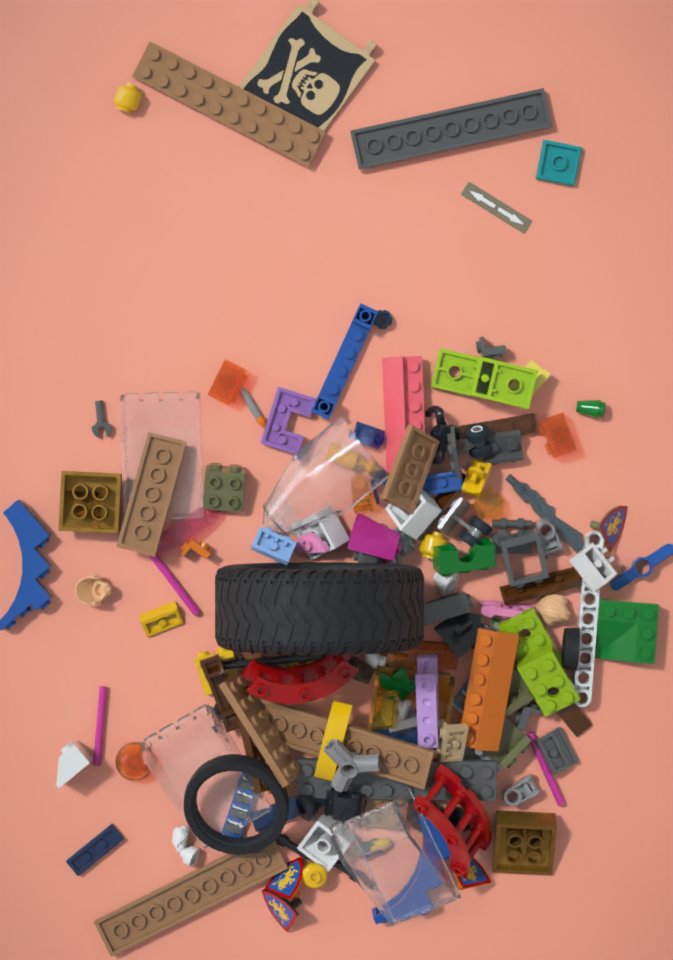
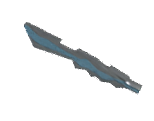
M511 474L506 477L505 480L512 485L514 491L524 502L527 501L531 505L533 511L541 519L546 518L551 521L559 531L557 535L576 553L583 549L582 533L554 515V507L545 504L544 498L539 497L536 490L529 489L527 483L519 482Z

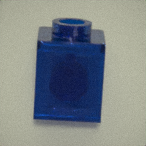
M357 421L351 440L379 449L384 442L385 431Z

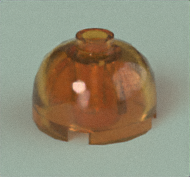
M133 741L124 744L119 749L115 758V764L122 777L130 781H140L148 777L152 772L155 759L149 746L139 741Z

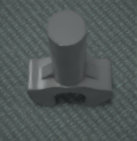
M103 400L95 401L97 422L91 427L92 432L98 438V430L103 426L106 429V436H109L112 431V425L105 421Z

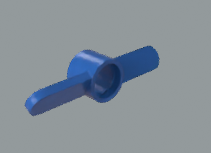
M666 544L646 558L638 557L634 559L631 568L614 578L610 582V587L617 591L638 577L649 576L653 571V567L673 555V545ZM639 560H646L649 564V570L645 574H639L635 569L636 563Z

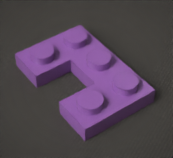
M278 387L261 444L298 455L304 436L286 431L287 423L291 412L310 417L316 398Z

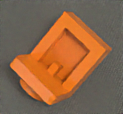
M194 539L190 542L186 540L180 548L183 551L181 556L184 558L188 551L192 549L207 560L212 553L209 551L211 547L203 541L198 543Z

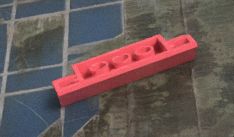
M422 356L382 358L386 476L390 474L407 425H414L425 432Z

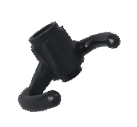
M433 405L427 409L425 415L431 417L435 413L437 425L430 431V436L440 441L436 457H434L432 464L437 465L445 459V450L448 445L447 434L451 433L450 426L454 425H447L443 409ZM454 427V428H455V433H456V439L459 440V439H460V431H459V428H458V427Z

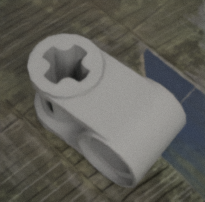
M546 518L538 520L535 528L540 535L545 559L559 551L561 553L564 552L560 538L551 521ZM543 526H550L548 532L541 533V528Z
M528 774L505 788L502 798L508 805L517 806L525 800L538 795L542 790L536 786L533 774ZM515 791L517 794L516 799L508 801V793Z

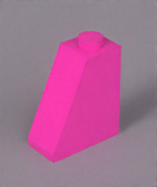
M358 513L347 549L394 561L395 555H400L402 543L399 542L401 534Z

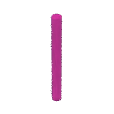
M157 554L156 557L149 556L192 614L196 616L201 612Z
M107 686L99 687L93 765L101 766Z
M531 731L526 735L532 740L530 742L557 805L561 806L565 804V801L554 776L551 775L534 741L537 738L534 732Z

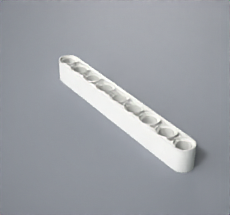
M597 531L587 532L584 537L583 549L590 544L589 537L592 534H596L599 537V541L595 546L601 551L604 544L601 533ZM582 577L577 627L580 628V652L577 671L573 672V685L578 693H586V700L584 702H575V704L580 707H586L592 698L600 588L593 592ZM586 594H593L594 601L591 604H586L584 601ZM586 613H590L593 617L589 624L583 622V616ZM584 633L591 635L590 642L582 643L581 637ZM582 653L589 654L588 662H580V655ZM585 672L588 675V679L586 682L581 683L578 681V676L580 673Z

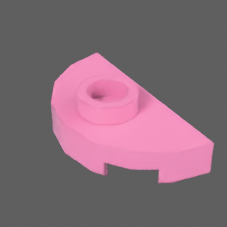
M311 532L300 536L295 546L296 554L323 553L330 549L325 541L323 542L317 537L318 534Z

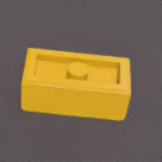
M176 601L139 615L140 623L147 638L184 624Z

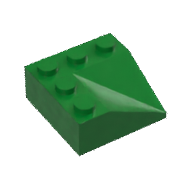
M599 599L595 658L654 664L659 604Z

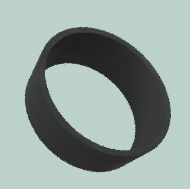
M565 628L562 640V666L564 669L577 671L580 652V628Z

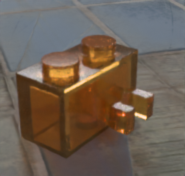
M225 359L208 395L229 406L231 402L235 404L240 394L237 392L239 385L244 386L248 375L245 374L247 370Z
M564 412L539 420L540 425H538L541 436L546 438L547 443L544 446L548 455L551 454L552 458L577 450Z
M423 640L421 646L416 648V663L417 655L437 654L439 679H443L442 669L457 670L458 656L444 641Z

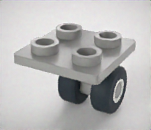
M460 497L452 502L450 505L451 510L448 514H444L439 519L437 529L448 536L459 522L469 530V532L462 530L459 538L472 548L474 547L473 544L476 543L482 545V542L478 540L482 534L488 536L493 528L476 515L469 521L473 527L464 522L461 518L470 508L471 504L463 497Z

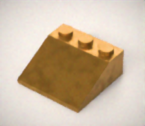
M496 810L493 872L552 875L557 831L556 813Z

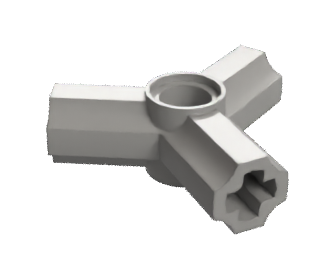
M335 738L330 740L324 747V752L339 766L331 781V786L335 791L341 793L347 791L353 777L357 773L381 771L379 754L358 755L355 752L349 751Z

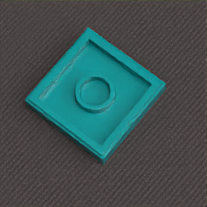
M543 139L535 179L574 187L582 147Z

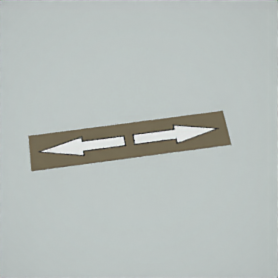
M471 182L467 183L461 193L468 200L525 234L532 222L528 217Z

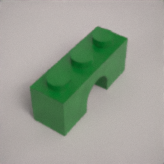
M489 538L478 539L482 542V545L473 544L474 547L470 546L468 553L462 557L458 556V549L451 543L433 546V569L441 576H450L452 573L457 572L469 573L470 570L478 569L483 571L488 570L490 567H496V544Z

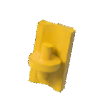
M473 459L461 488L462 492L468 493L469 496L480 497L492 464L482 463Z

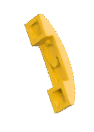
M333 700L314 777L332 781L336 773L337 764L324 752V747L334 738L343 744L353 705Z

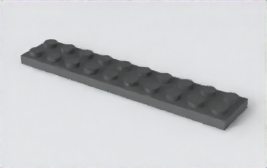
M544 88L355 129L351 130L350 133L358 169L362 170L552 128L545 91Z
M318 758L297 759L301 774L297 777L298 796L311 795L314 798L326 799L327 790L334 789L331 786V781L314 777ZM433 759L425 790L369 772L357 773L353 777L347 791L342 793L350 794L351 791H358L362 795H366V799L415 800L418 794L425 798L436 783L433 780V776L439 765L442 764L461 779L460 783L466 790L471 789L479 800L496 801V760L463 759V761L440 762L439 759ZM442 787L433 800H452L453 796Z

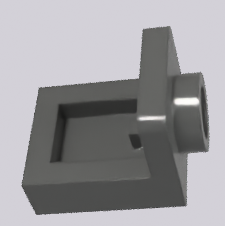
M484 336L479 337V341L476 342L477 353H481V357L490 356V359L502 358V354L506 353L505 345L485 348Z
M530 702L528 705L522 706L520 712H516L514 723H517L516 727L518 729L525 730L530 712L542 715L543 712L539 709L538 704Z

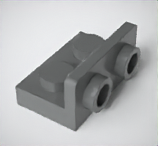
M520 429L490 433L489 438L485 441L491 442L492 452L488 456L483 457L484 463L496 465L524 459Z

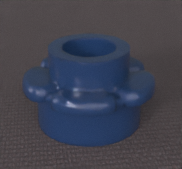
M378 310L373 322L374 325L378 326L379 329H386L388 325L390 326L392 323L390 312Z

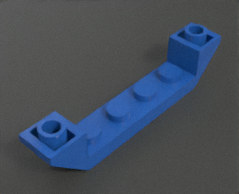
M360 303L311 410L312 413L328 420L330 419L377 316V310Z

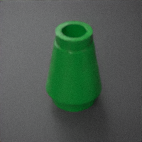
M601 400L577 401L576 412L599 419V417L604 418L606 402H601Z

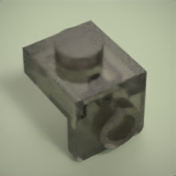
M352 656L347 662L359 669L352 679L369 684L375 669L361 659Z

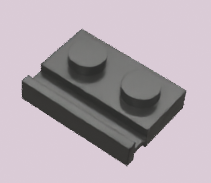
M557 727L553 731L534 740L552 776L578 762L561 727Z

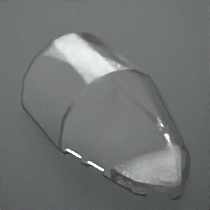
M343 414L340 415L295 453L263 504V528H270L282 536H292L311 528V525L318 522L323 523L328 521L327 519L346 513L388 478L389 473L369 454L348 425L352 422L348 417Z

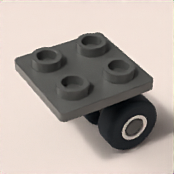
M476 423L468 426L465 430L466 439L461 440L456 439L455 428L450 426L451 433L447 434L449 456H451L452 473L457 474V479H461L459 456L466 452H469V455L474 458H483L491 454V442H485L490 436L489 427L485 424Z

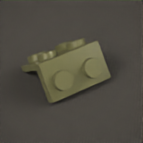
M220 463L206 465L204 509L242 511L246 468L238 464H231L230 467L222 466Z
M515 667L505 717L511 716L516 710L528 705L534 699Z
M505 717L499 751L485 752L493 760H496V763L503 769L506 767L510 768L517 761L516 757L520 752L523 754L530 747L529 743L532 740Z

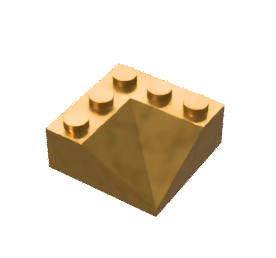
M61 471L58 531L120 533L123 474Z

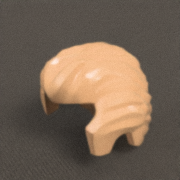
M99 574L83 577L75 586V595L79 601L95 607L100 606L103 600L112 594V586L108 582L101 580Z
M552 593L542 596L536 606L538 615L544 623L550 626L554 625L556 621H568L571 614L566 607L568 600L559 594Z

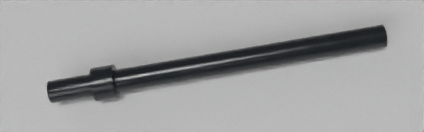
M285 655L256 658V660L267 665L295 662L305 664L307 661L323 660V655ZM252 659L222 662L225 670L246 668Z

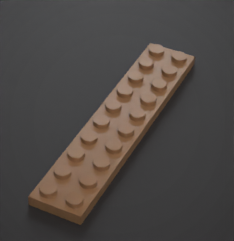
M149 41L132 75L133 78L306 167L310 166L326 134L322 129Z
M258 698L259 705L267 712L269 721L277 728L283 743L289 748L319 757L329 717L287 704L274 703ZM347 725L343 745L349 751L355 752L358 755H380L381 771L369 773L423 790L426 789L435 750L355 725Z
M275 841L268 847L255 853L245 855L226 854L94 920V924L112 957L288 869V866Z

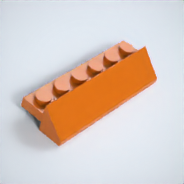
M478 628L461 723H466L469 727L465 747L480 751H499L520 634Z

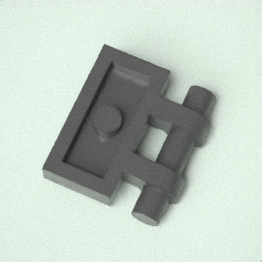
M506 518L492 520V527L500 528V533H492V542L496 544V553H501L498 537L511 534L506 533V528H517V533L522 532L524 528H532V520H524V518H518V520H506ZM532 542L507 548V551L512 554H531Z

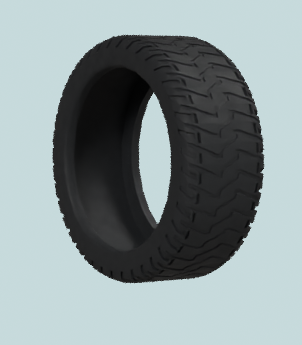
M290 562L287 565L283 563L227 565L219 568L215 575V639L218 646L224 649L259 654L361 655L409 651L420 647L424 639V575L420 568L412 565L386 563Z

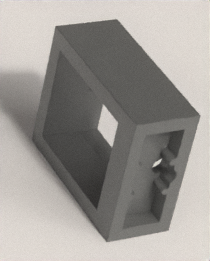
M536 528L498 537L510 587L521 588L526 585L525 583H540L545 581V578H549L540 535ZM535 541L541 571L514 578L507 548Z
M460 591L424 602V625L471 612L470 607L473 606L470 595Z

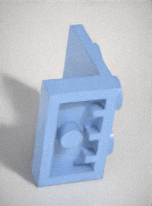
M260 526L250 550L287 565L297 542L288 536H281L275 533L270 528Z

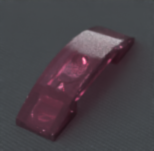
M202 505L162 532L157 553L160 557L164 556L226 514V512L206 510Z

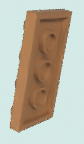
M407 425L381 499L407 514H413L440 441L414 425Z

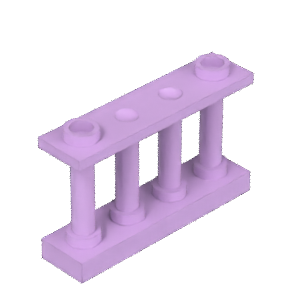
M437 654L417 655L418 673H415L418 745L426 748H438L440 715Z

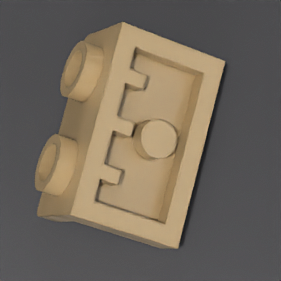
M439 719L438 748H433V750H435V755L440 762L463 761L469 730L466 723L447 725L444 719Z

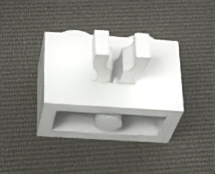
M592 542L569 561L594 592L610 581L617 573L609 564L615 560L612 556L609 559L604 557V553L608 551L605 547L599 551Z

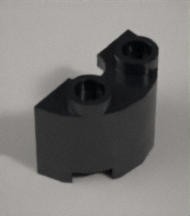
M335 789L327 790L324 814L325 816L333 815L334 820L352 822L353 818L362 820L364 817L366 795H362L358 791L343 794L335 791Z

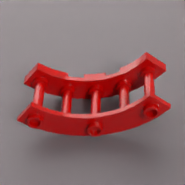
M323 655V660H317L308 665L303 664L289 667V669L267 665L253 658L241 674L242 677L253 682L247 689L248 693L274 703L299 704L318 700L337 691L349 682L359 669L347 662L353 655Z
M440 764L433 776V780L436 783L425 798L418 794L412 807L431 821L445 839L451 855L449 869L456 875L467 879L470 872V861L479 848L486 851L491 843L492 831L489 830L490 820L471 789L466 790L460 783L461 779L450 769ZM442 787L453 796L443 812L431 803ZM460 804L465 815L455 828L448 818L457 805ZM469 823L471 833L464 842L460 834Z

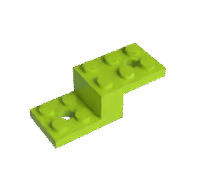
M440 348L430 387L529 409L538 370ZM452 366L460 369V375L456 378L449 375V369ZM514 379L519 382L520 386L517 391L509 389L508 384L510 380Z
M534 607L498 624V628L501 631L519 634L521 630L527 629L531 632L527 637L519 636L516 653L517 670L545 717L581 700L579 693L562 666L559 650ZM556 687L559 689V692L552 695L548 692V689Z

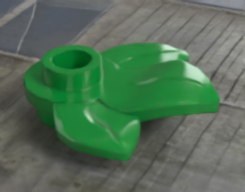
M403 668L397 670L392 676L381 672L379 675L381 688L387 691L388 697L392 700L397 696L403 700L408 693L416 690L415 679H409L408 674Z

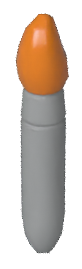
M240 387L241 397L256 418V422L265 429L266 419L261 415L247 390Z

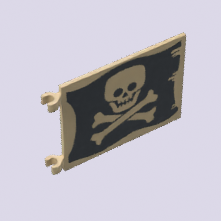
M310 0L305 8L299 4L239 87L325 131L375 62L370 57V54L376 48L377 43L370 39L363 50L359 49L314 16L312 12L319 5V1Z

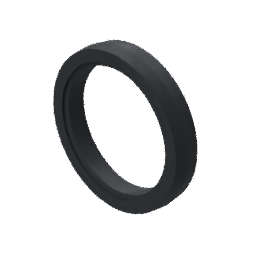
M222 755L205 762L189 780L184 795V814L192 832L207 846L227 854H251L268 847L281 834L289 813V797L286 787L282 788L266 763L246 755ZM238 771L250 774L262 781L271 791L276 803V816L268 828L257 835L245 838L223 835L211 828L204 821L198 810L197 792L201 785L210 777L222 772Z

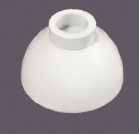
M437 572L434 574L433 581H435L436 588L441 595L447 596L455 589L459 581L458 572L452 573L450 576H441Z

